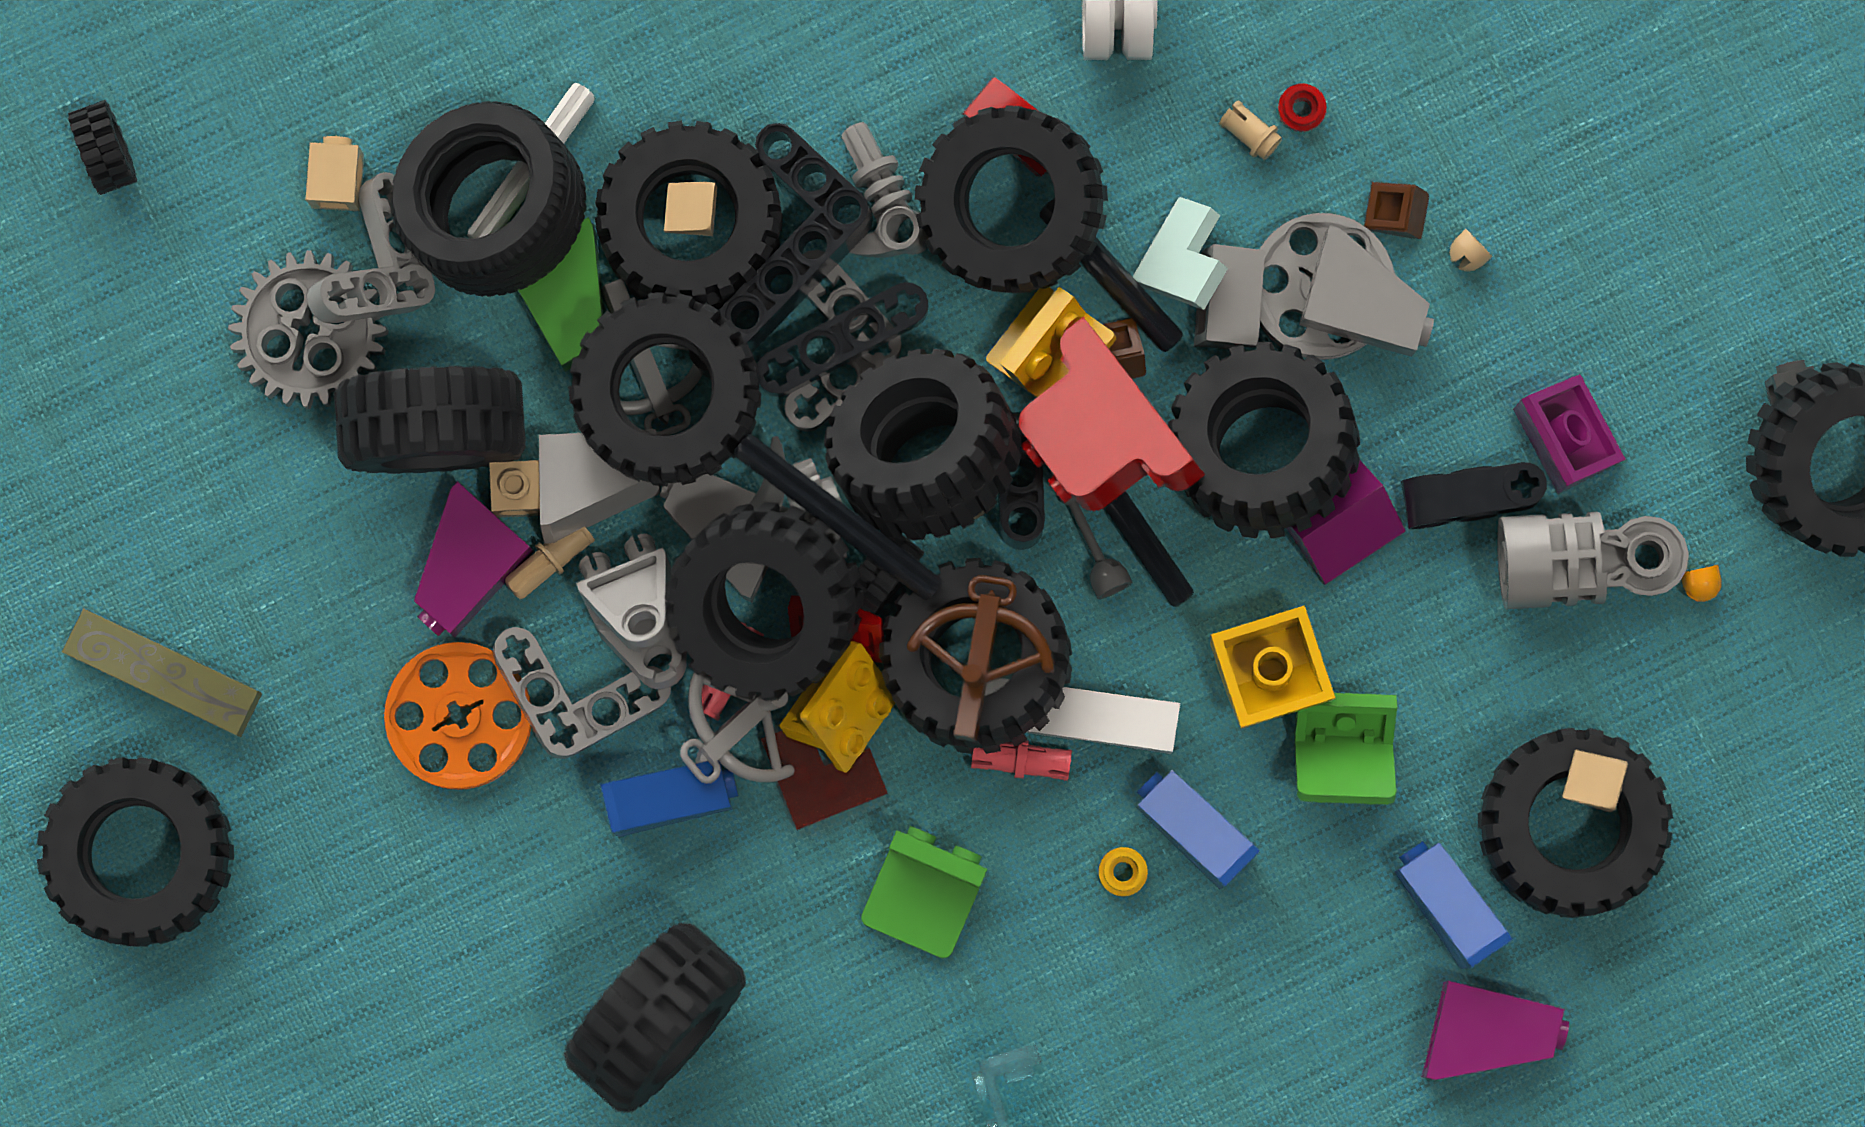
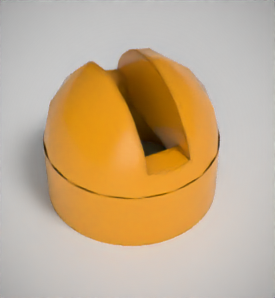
M1714 565L1685 572L1681 581L1687 596L1695 601L1705 602L1718 595L1722 579L1719 566Z

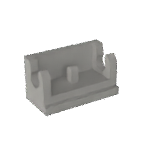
M1213 244L1202 250L1201 254L1219 260L1228 270L1204 310L1197 308L1194 347L1229 350V348L1243 344L1244 347L1255 348L1259 338L1265 250Z

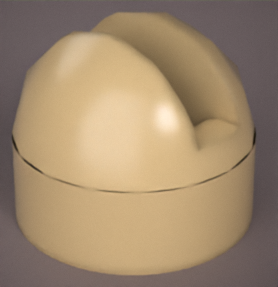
M1467 229L1455 238L1449 252L1452 262L1465 256L1458 269L1467 272L1477 270L1493 257Z

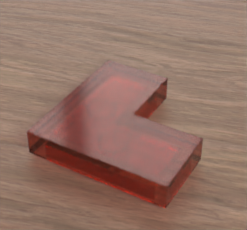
M783 731L775 733L781 765L789 764L795 769L792 776L778 781V784L797 831L888 795L870 748L864 750L850 770L845 773L837 770L833 763L824 766L817 747L791 739ZM765 737L762 738L761 741L763 743V746L770 761L767 741Z

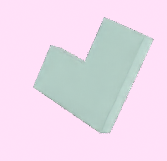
M1179 197L1134 273L1133 278L1145 289L1204 310L1228 270L1219 260L1199 253L1220 215L1211 207Z

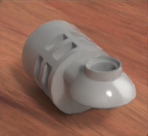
M1598 511L1587 512L1584 517H1573L1571 513H1560L1558 518L1547 519L1543 514L1500 517L1498 521L1499 581L1502 602L1506 610L1550 607L1552 602L1563 601L1565 606H1575L1578 600H1591L1593 604H1604L1607 588L1625 587L1635 594L1654 596L1665 593L1677 585L1687 570L1689 552L1685 538L1673 524L1662 518L1643 516L1631 519L1619 529L1604 530L1602 517ZM1649 545L1656 550L1659 562L1655 569H1644L1636 562L1635 550L1638 546Z

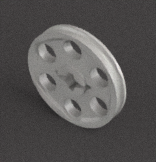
M1313 213L1294 218L1277 228L1260 247V250H1265L1264 270L1276 267L1284 271L1288 278L1287 287L1279 293L1268 292L1262 287L1260 327L1281 348L1286 344L1300 348L1304 358H1307L1309 355H1314L1320 360L1340 358L1366 345L1354 340L1344 344L1335 343L1330 339L1328 333L1306 327V331L1301 336L1296 338L1284 335L1279 327V319L1284 313L1290 311L1298 312L1301 315L1303 313L1311 285L1310 277H1313L1323 238L1329 225L1339 227L1347 235L1359 238L1363 242L1365 250L1394 273L1391 259L1381 241L1368 228L1342 215ZM1301 229L1313 233L1317 241L1315 251L1308 255H1299L1294 252L1289 242L1292 233Z

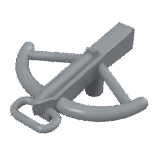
M622 279L608 283L601 289L610 314L622 308L621 302L630 299ZM671 344L656 345V346H662V347H668V348H674V349H681V350H687V351H689L688 349H686V348H684V347H681V346H677V345H671ZM650 348L642 351L631 360V365L645 399L621 401L625 414L638 415L651 412L644 421V427L647 430L652 429L651 422L654 419L658 418L667 425L669 414L680 411L684 417L681 424L656 433L659 436H670L683 431L690 424V413L685 406L673 403L683 398L696 386L702 377L701 372L693 364L684 379L667 390Z
M702 671L699 675L694 672L689 687L688 703L692 723L702 742L697 739H689L682 745L680 756L696 778L705 784L717 780L721 772L719 762L733 774L755 782H775L792 776L795 772L794 767L789 764L781 765L771 717L772 710L781 708L788 702L789 694L787 691L779 700L764 701L761 692H758L751 700L742 699L747 701V703L714 733L706 720L702 706L703 684L715 688L710 685L713 678L708 676L705 671ZM728 686L723 691L736 697V689ZM761 720L763 722L772 769H757L739 761L729 751ZM692 746H696L699 749L695 763L687 753L688 749ZM709 761L713 767V773L710 776H705L695 764Z

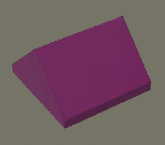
M1581 374L1530 394L1521 399L1513 408L1558 494L1626 460Z
M1360 460L1357 472L1349 474L1352 486L1343 498L1337 495L1332 498L1335 509L1327 517L1323 518L1317 513L1310 518L1312 527L1301 532L1298 531L1296 525L1286 528L1324 585L1406 531L1383 484Z

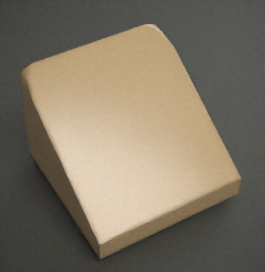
M668 183L664 232L713 236L717 197L716 183Z
M1575 750L1562 798L1608 812L1614 811L1627 768V762Z

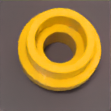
M1115 848L1109 851L1100 862V882L1113 895H1133L1144 886L1147 880V864L1142 855L1131 848ZM1127 863L1132 868V876L1128 881L1122 882L1115 878L1113 871L1117 864Z

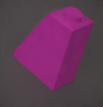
M456 482L450 490L414 602L423 609L417 617L437 636H440L446 630L454 638L505 584L506 577L533 553V550L459 482Z
M1444 981L1421 1077L1438 1080L1553 1058L1555 1049L1563 1050L1568 1035L1569 1021L1562 1020L1564 1009L1452 981Z

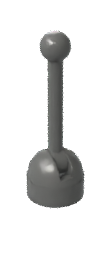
M1072 498L1065 505H1069L1096 561L1090 573L1091 586L1097 599L1110 597L1126 589L1133 582L1127 569L1119 561L1105 559L1079 504Z

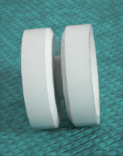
M1082 0L1084 60H1108L1114 49V30H1121L1122 52L1127 60H1152L1154 29H1157V0Z

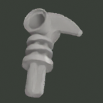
M866 123L853 124L842 133V139L858 168V171L852 176L855 186L868 187L864 193V198L867 202L875 201L871 212L876 218L877 227L874 232L867 234L849 253L873 258L892 257L904 253L909 255L922 253L928 248L925 244L928 236L925 229H920L918 226L916 214L920 212L912 210L908 205L912 199L911 192L909 190L901 191L905 183L903 177L900 175L893 176L899 166L895 156H883ZM910 218L914 225L913 234L910 239L901 243L898 238L899 226L903 221Z

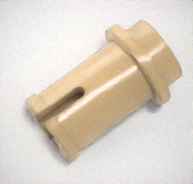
M1236 101L1232 105L1233 110L1229 108L1226 111L1219 125L1226 128L1251 149L1250 155L1253 158L1258 155L1263 160L1267 159L1282 141V137L1277 134L1278 127L1275 125L1269 127L1248 110L1241 101Z

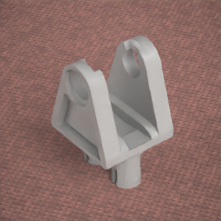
M639 534L638 538L643 551L639 552L634 538H630L624 545V551L630 561L617 567L611 568L610 559L605 553L595 552L592 554L598 569L594 570L588 555L585 556L579 563L580 572L585 580L576 584L601 639L646 686L653 689H664L678 683L684 676L687 651L683 653L678 652L672 641L678 635L677 628H669L667 626L665 612L673 605L672 602H667L665 599L666 584L673 578L671 573L672 567L664 549H656L654 538L648 534ZM668 654L672 656L669 669L664 672L655 673L654 670L647 668L649 661L656 655Z

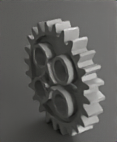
M307 250L303 264H298L290 252L286 255V267L282 269L274 261L269 260L268 266L271 275L265 278L254 271L252 276L258 285L257 288L251 290L241 287L239 291L248 302L246 305H232L231 308L234 313L242 317V322L228 325V329L232 333L242 336L241 340L230 345L231 350L234 353L247 354L237 364L238 368L241 371L255 368L256 370L251 375L249 382L254 387H257L268 381L264 395L272 399L282 390L283 403L288 407L292 405L297 395L301 397V402L305 409L311 408L314 396H319L322 403L326 407H330L331 393L336 391L341 381L359 375L363 369L369 372H377L378 369L369 358L371 354L384 355L386 352L381 345L375 342V338L388 335L386 327L375 324L376 320L384 316L346 321L338 325L324 323L313 316V323L318 327L319 332L318 334L308 335L305 343L302 368L299 371L293 369L294 363L297 361L304 344V337L298 331L300 325L308 326L312 317L307 300L309 289L314 283L329 275L352 272L353 266L347 260L337 270L334 269V257L330 253L325 255L321 264H317L313 252ZM375 288L364 291L366 298L371 303L379 297V293ZM292 289L303 291L304 302L300 308L292 312L281 309V298L287 291ZM327 293L329 301H336L338 303L347 300V293L331 297ZM279 335L289 337L290 348L284 356L279 358L268 356L267 345L273 337ZM325 348L336 350L337 361L331 369L326 371L314 369L313 359L318 351Z

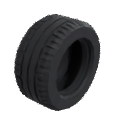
M485 101L464 105L458 109L450 110L428 124L413 139L400 159L391 187L392 197L390 205L392 206L391 213L394 217V226L407 249L446 286L465 294H475L481 297L485 295L491 297L506 295L507 293L511 294L519 289H525L547 276L569 253L572 248L571 246L578 238L577 235L580 233L581 224L585 217L584 212L586 211V186L583 181V174L572 153L540 118L532 114L531 111L523 110L522 107L513 106L511 103L502 104L498 101ZM499 160L522 161L528 165L530 184L526 201L512 221L496 233L476 239L459 238L450 235L448 213L452 197L466 177L481 166Z

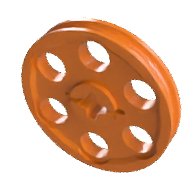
M452 642L440 644L413 657L395 677L385 703L384 720L386 734L397 758L410 772L421 780L446 789L464 790L477 788L489 784L504 775L522 755L528 743L532 727L522 709L521 720L514 728L501 729L496 725L493 716L498 705L504 702H513L518 706L519 704L495 663L493 651L472 643ZM433 660L444 663L448 670L446 682L437 688L425 686L420 677L423 666ZM480 660L492 662L497 669L495 681L487 687L475 686L469 678L471 667ZM513 674L517 682L522 679L519 674ZM526 687V688H525V695H526L527 700H528V701L530 702V704H531V699H530V696H529V693H528V690H527V687ZM480 701H484L483 704L473 708L472 712L466 716L468 725L465 728L461 729L454 723L449 726L446 724L439 728V730L434 731V728L446 723V719L451 716L449 707L452 704L457 703L463 709L468 706L471 708ZM406 703H416L423 710V721L414 730H404L399 727L396 721L398 709ZM480 744L492 746L497 754V761L494 767L485 772L474 770L469 762V755L472 749ZM430 745H440L445 748L448 754L446 766L438 772L426 771L420 761L422 751Z

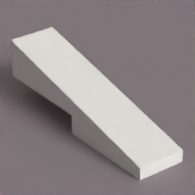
M998 678L988 682L985 695L1000 689L1010 679ZM1063 687L1062 691L1065 698L1059 710L1052 707L1047 714L1050 722L1040 732L1035 727L1026 732L1069 740L1078 739L1172 754L1180 703Z

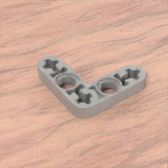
M383 172L364 182L358 194L378 268L332 274L314 283L308 291V306L312 314L324 323H339L410 313L428 304L434 297L435 284L432 273L406 246L404 254L395 251L389 242V232L397 233L393 220L385 221V217L386 220L393 217L390 201L394 174ZM379 194L386 195L388 200L385 198L380 199ZM365 282L371 283L378 290L380 296L379 305L371 303L366 298L363 289ZM405 283L407 286H413L415 292L407 290L397 294L396 287ZM327 293L331 297L342 296L347 293V300L337 304L336 301H329Z
M813 250L804 253L803 256L807 259H817L825 252ZM839 265L825 278L833 287L838 280H841L845 286L834 290L825 303L818 298L826 294V290L820 283L807 296L827 321L836 317L834 306L840 298L850 296L856 298L860 303L869 299ZM882 314L885 321L886 330L888 331L893 329L894 326ZM861 315L850 324V333L862 328L870 316ZM873 322L869 326L876 335L878 325L877 322ZM863 331L857 338L858 341L864 342L870 340ZM900 336L889 341L888 348L890 354L887 356L880 352L875 353L873 356L866 353L847 363L855 368L858 375L854 386L861 381L860 375L870 367L874 371L884 365V359L893 355H897L899 358L902 349ZM832 355V356H831L826 362H824L823 364L828 363V362L833 358L834 355ZM830 373L788 395L785 403V412L790 424L796 429L805 432L815 431L829 420L835 405L841 406L843 403L841 395L845 390L836 389L832 386L829 380ZM818 380H821L827 393L837 399V401L830 406L825 397L815 407L818 414L815 419L811 420L808 416L798 419L795 416L799 410L796 401L801 397L807 402L814 399L820 392L813 385Z
M519 627L506 629L499 634L493 646V657L496 665L542 747L549 755L555 758L566 759L655 712L666 703L671 694V687L657 690L656 701L652 702L648 696L639 698L632 703V706L638 712L630 715L626 700L616 690L625 687V693L628 696L639 689L641 682L631 672L572 704L536 638L529 631ZM513 638L517 644L525 642L528 645V648L523 653V657L529 668L534 662H538L542 668L529 672L519 682L513 676V674H518L522 671L518 661L514 657L506 660L502 654L508 647L506 640ZM647 666L650 670H654L655 673L664 672L655 666ZM534 680L548 682L553 690L552 701L542 707L530 704L525 695L526 686ZM610 699L616 703L620 711L619 719L616 723L603 726L594 720L592 707L598 700ZM559 704L566 711L558 713L556 716L564 729L572 726L576 732L570 739L572 747L567 749L562 743L554 745L551 742L550 738L555 734V728L551 720L548 719L541 725L537 719L539 716L551 713Z

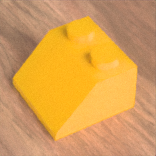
M1305 605L1211 634L1210 645L1226 694L1241 729L1335 700V695Z

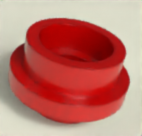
M1305 83L1295 84L1287 88L1281 95L1278 103V113L1281 121L1286 127L1296 132H1308L1317 128L1322 123L1327 110L1326 100L1321 91ZM1298 101H1304L1309 104L1311 113L1304 117L1298 116L1293 110V105Z

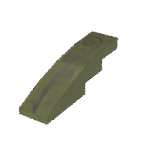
M84 608L62 650L64 654L239 737H242L263 694Z

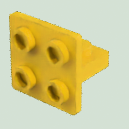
M1050 287L1046 289L1040 288L988 353L986 361L1037 398L1069 372L1060 359L1063 356L1060 341L1063 333L1074 323L1084 317L1108 348L1115 342L1116 335L1109 328L1088 315L1075 297L1061 287H1058L1056 291Z
M855 641L850 642V646L819 682H812L806 691L801 693L779 725L787 737L824 750L836 769L845 773L850 770L857 758L863 753L866 745L883 720L890 714L895 704L890 691L885 686L882 673L863 645Z

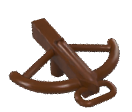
M986 575L973 577L968 584V595L978 604L954 605L934 613L920 624L907 643V649L910 652H916L922 644L963 677L964 686L954 731L956 739L977 741L988 682L1041 663L1042 670L1045 673H1051L1054 670L1050 647L1040 630L1024 616L999 607L1010 605L1016 598L1017 588L1009 579ZM979 582L1007 586L1009 588V596L1006 599H1001L995 596L993 589L988 595L980 594L979 596L975 593V586ZM960 618H976L968 664L965 666L928 637L934 629L946 622ZM998 622L1008 624L1021 631L1029 638L1038 652L1032 656L989 671Z

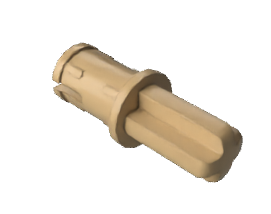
M583 527L555 543H544L542 545L539 542L535 545L538 551L506 577L505 583L517 598L524 599L555 572L561 575L564 572L562 567L570 562L580 551H583L592 544L595 539L588 529Z

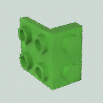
M1334 693L1335 700L1296 712L1294 749L1297 797L1300 800L1317 803L1388 805L1395 802L1396 778L1393 741L1397 715L1396 695Z
M909 826L906 834L896 830L889 846V852L862 912V922L869 928L939 958H947L954 950L986 875L987 868L979 865L982 856L955 845L952 853L933 846L937 837L912 826Z

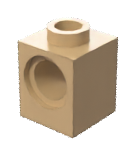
M340 136L323 137V143L310 142L306 201L311 208L360 211L358 194L362 186L364 153L358 145H352V139Z
M539 460L489 463L492 513L497 518L540 516Z

